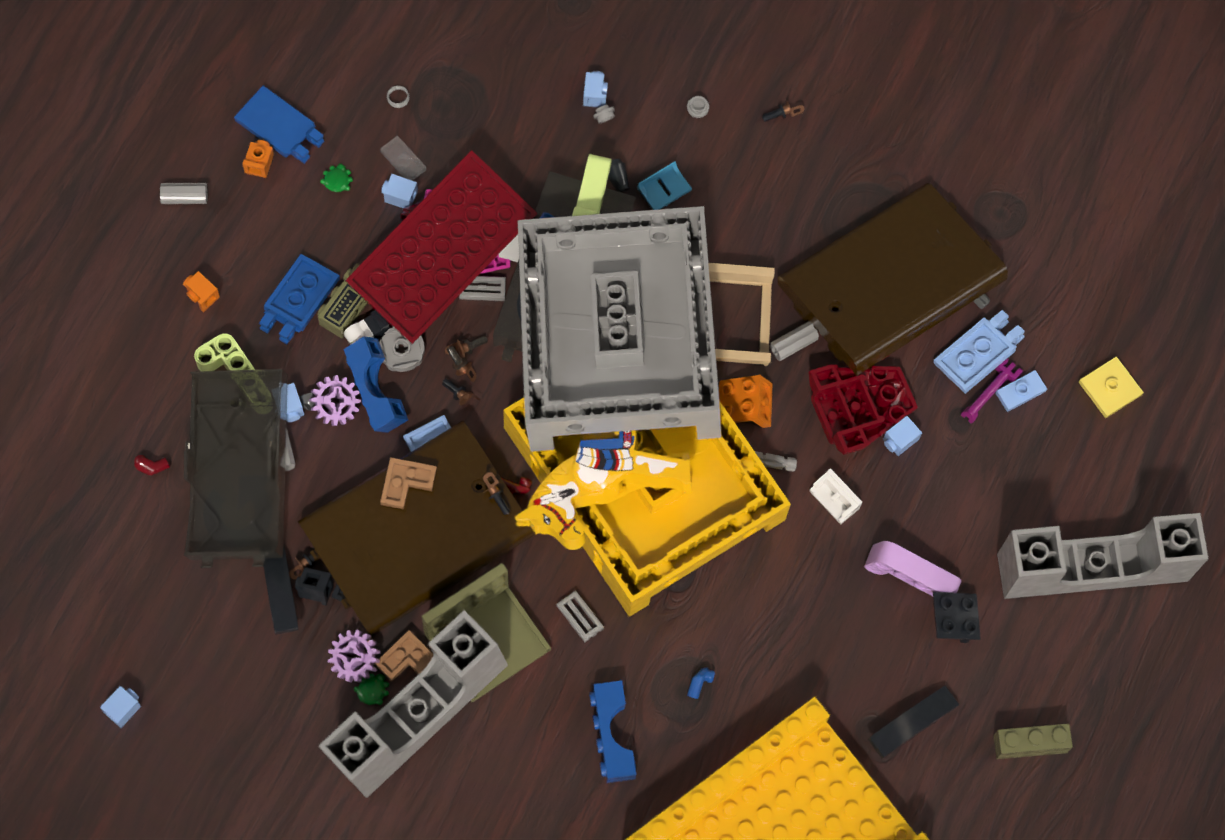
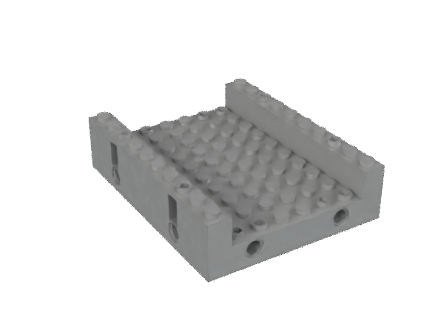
M704 206L518 220L525 425L530 451L554 450V436L686 426L697 427V439L721 438Z

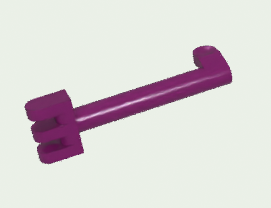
M1008 358L995 368L1000 374L976 401L962 412L961 416L964 418L967 416L969 418L968 422L971 424L978 417V411L1006 380L1012 383L1022 374L1023 370L1021 368L1016 370L1015 373L1012 372L1016 366L1013 362L1008 368L1005 367L1009 361Z

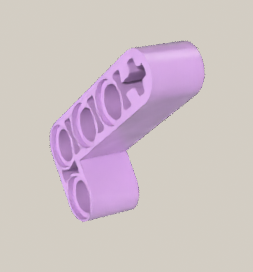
M889 541L874 544L864 565L872 573L878 575L889 573L933 596V592L957 593L961 584V579Z

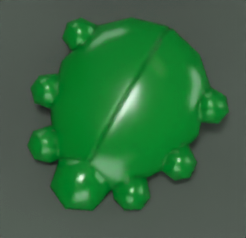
M338 164L336 168L332 165L329 168V172H323L325 177L320 180V183L324 184L327 189L333 192L350 190L348 185L349 182L353 181V178L348 176L351 174V171L346 170L343 164Z
M370 673V678H362L359 687L356 686L354 691L363 703L381 705L383 703L381 699L389 694L385 688L389 687L390 684L385 681L383 674L378 673L375 676L373 673Z

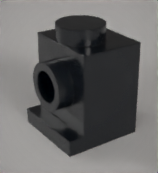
M304 568L302 575L298 576L295 582V589L298 591L300 598L319 601L325 606L334 588L330 573Z

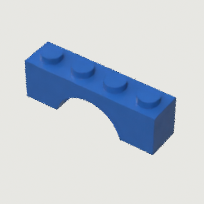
M364 336L344 349L347 357L346 361L351 368L354 383L359 389L362 404L367 410L370 418L369 423L374 431L388 433L408 421L401 399L387 398L379 388L378 372L385 357L378 338Z
M622 681L594 684L593 692H589L591 706L596 707L597 715H593L594 729H599L600 738L596 739L598 753L603 754L604 762H600L601 776H606L607 783L636 779L633 751L618 745L610 732L612 719L625 709L626 703Z

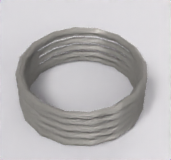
M394 86L389 89L387 100L392 107L401 108L408 103L409 93L405 87ZM394 90H403L407 93V98L402 103H394L389 99V95Z

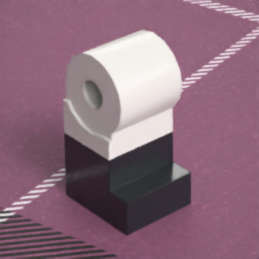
M374 310L367 318L349 326L343 334L350 345L364 336L379 339L385 335V332L389 329V324Z

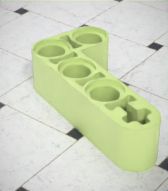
M589 154L577 205L574 207L572 216L600 214L612 162L611 158Z
M218 335L195 351L194 358L200 371L209 373L224 365L258 414L266 415L273 410L274 402L271 392L231 335ZM224 344L231 345L228 350L220 349ZM205 356L212 357L209 362H201V359ZM236 362L244 363L240 368L232 367ZM248 380L256 381L251 387L245 386ZM259 393L263 401H266V403L263 404L261 401L259 402L257 397Z

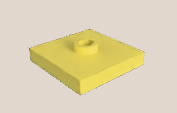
M1117 357L1079 381V384L1105 418L1139 398L1144 393Z

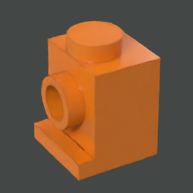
M258 140L257 143H250L246 158L243 161L245 173L263 178L267 177L274 156L273 147H270L268 142Z
M199 271L194 275L188 276L183 283L188 291L186 293L187 296L194 303L198 301L202 312H205L220 298L218 289Z

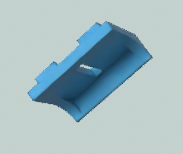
M675 161L641 181L637 186V189L652 210H660L692 190L680 173ZM661 180V182L663 183V185L666 187V189H667V190L669 191V193L671 194L670 196H668V195L665 193V191L663 190V188L660 186V184H659L657 181Z

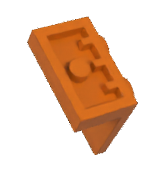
M761 375L727 379L719 382V401L735 423L753 421L762 428L771 427L773 383Z

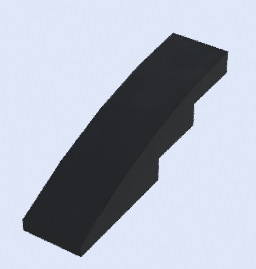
M284 544L261 548L275 635L297 631L299 627Z
M943 686L869 737L868 741L880 757L884 758L959 706V703L947 687Z

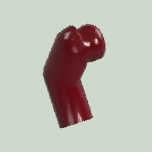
M138 455L134 459L135 468L149 476L170 468L165 457L155 462L145 458L144 455Z
M502 478L511 494L528 493L531 490L532 480L528 478H520L519 484Z

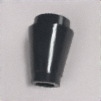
M620 158L612 160L608 178L617 193H623L630 189L626 166Z

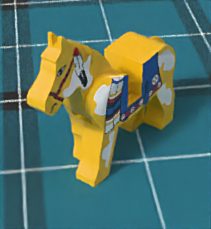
M637 430L583 434V441L580 442L576 455L558 465L545 478L533 494L528 508L515 517L517 526H530L535 534L552 535L565 548L577 550L585 544V533L582 523L576 520L574 511L576 508L594 504H607L644 487L672 488L684 494H692L689 451L665 456L638 451Z

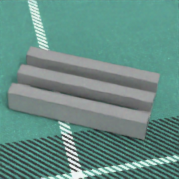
M477 276L472 283L501 284V287L469 285L459 295V299L505 301L506 277ZM479 292H500V293H479Z
M576 590L557 603L558 609L584 642H587L589 638L594 637L596 633L604 629V626ZM573 598L596 626L594 629H592L571 600ZM565 604L569 606V608L576 615V617L579 619L582 625L586 628V630L588 631L587 634L582 630V628L575 621V619L572 617L569 611L565 608Z

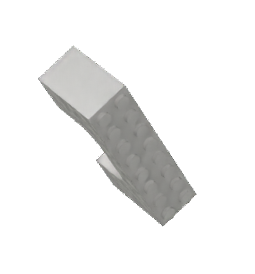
M1200 513L1153 517L1144 529L1134 533L1075 540H1061L1059 526L1012 530L997 553L1004 599L1188 582L1208 560Z
M465 611L458 615L428 643L434 653L430 663L383 709L366 720H362L354 712L319 745L323 752L366 798L508 666L497 643Z

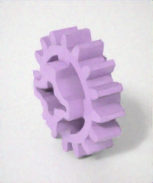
M338 375L333 376L332 381L329 377H325V384L319 381L316 383L319 389L311 390L315 395V398L309 399L310 402L315 403L311 411H318L316 419L324 417L323 424H328L330 420L332 426H337L338 420L342 425L346 424V418L352 420L354 417L351 413L359 411L355 407V404L361 402V400L355 399V395L359 394V391L352 390L355 385L354 383L346 384V377L340 381ZM330 386L329 393L321 396L323 391ZM342 388L347 392L348 396L342 392ZM331 398L339 399V403L331 402ZM322 405L328 409V413L324 411ZM348 405V409L345 411V413L340 415L341 409L344 406Z
M348 630L347 637L339 634L340 641H332L335 649L328 650L330 654H333V658L328 660L329 663L334 664L331 671L338 672L337 677L340 679L345 678V681L352 682L353 679L356 682H361V676L367 679L370 678L368 672H376L373 664L380 663V660L375 658V655L379 654L380 650L373 648L377 642L370 640L371 635L366 633L363 635V632L356 630L355 634L353 631ZM357 654L361 658H352L347 655Z

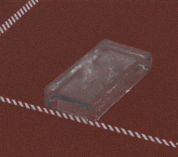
M398 136L380 148V152L404 178L413 181L426 171V166Z

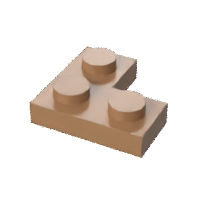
M390 458L380 502L381 505L404 509L409 487L432 491L437 466Z
M408 631L379 658L380 663H375V666L392 682L408 666L419 675L430 663L433 653Z

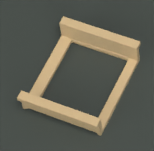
M708 263L710 282L762 286L759 352L715 349L716 361L764 364V366H768L771 362L769 334L771 286L774 278V268Z

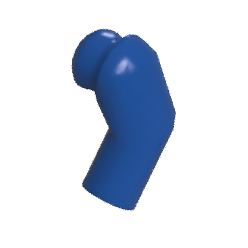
M702 668L693 676L687 696L698 699L704 681L708 683L713 682L715 672L708 670V668Z

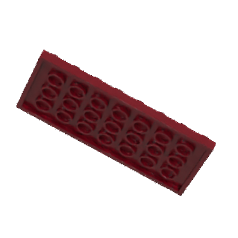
M471 150L362 262L345 282L412 345L518 235V220L533 219L538 213Z

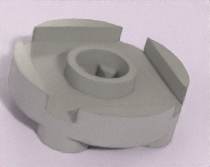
M392 327L380 339L379 344L385 357L383 363L389 370L405 372L414 369L422 363L425 347L421 336L411 345ZM399 344L408 347V350H405V353L402 354L395 351V349H398Z

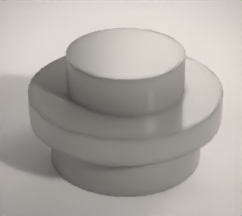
M695 96L688 101L687 111L695 118L704 117L709 111V103L704 97Z
M604 105L596 109V114L593 117L599 123L606 122L615 117L613 113L615 109L614 107L609 108L608 105Z

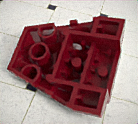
M827 365L810 370L808 373L810 387L813 392L811 396L813 407L828 442L831 445L835 444L837 450L843 455L865 449L918 408L900 367L872 366L871 369L868 368L856 376L850 368H838V365Z

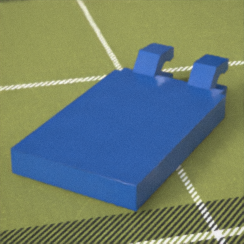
M264 86L257 91L234 117L237 123L259 139L268 142L270 147H273L282 156L287 158L292 154L304 164L310 158V155H308L309 151L300 143L305 138L318 148L324 143L323 134L315 129L313 121Z
M300 254L264 304L265 315L259 322L261 325L260 330L268 334L277 320L284 324L279 333V336H281L279 340L288 344L293 338L295 331L299 333L306 328L339 281V275Z

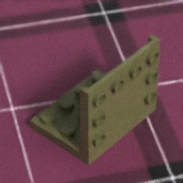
M503 563L422 615L424 634L430 642L458 615L465 611L497 643L508 666L471 700L472 703L551 650L547 641L509 589L508 570Z

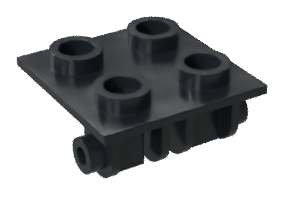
M933 592L936 637L939 639H960V643H968L970 640H981L977 594Z

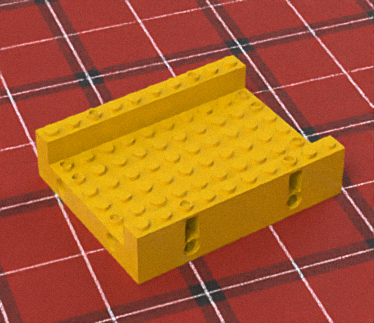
M524 398L504 409V429L540 483L558 465L576 455L580 442L583 441V434L554 436V450L530 451L525 425ZM720 401L721 438L697 439L696 426L637 430L638 451L662 456L689 451L692 494H684L672 488L644 487L607 504H594L574 510L576 520L580 521L584 527L585 544L583 548L629 617L648 606L650 597L762 528L767 532L786 520L791 505Z
M814 697L626 840L929 839L923 832L918 836L827 723L830 715Z

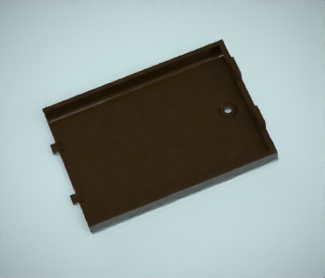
M926 183L778 276V285L794 303L796 312L805 322L810 321L828 342V349L839 361L843 360L856 376L1007 280V267L990 249L992 245L987 239L983 241L955 211L957 207L952 201L948 203L930 183ZM834 307H836V308H838L839 310H838V311H833L832 309H833Z
M463 420L400 458L401 460L437 466L433 490L428 491L409 487L404 509L385 506L380 503L388 471L387 466L297 521L315 550L310 551L314 560L322 559L346 597L341 600V603L345 609L353 608L365 627L367 634L371 635V637L535 535L530 526H517L515 517L523 512ZM488 472L493 473L497 481L500 482L496 485L499 491L503 489V492L500 494L511 510L506 515L502 513L494 498L489 499L491 494L483 480V476ZM492 476L487 478L490 484L495 482ZM480 484L482 489L476 490L475 486Z

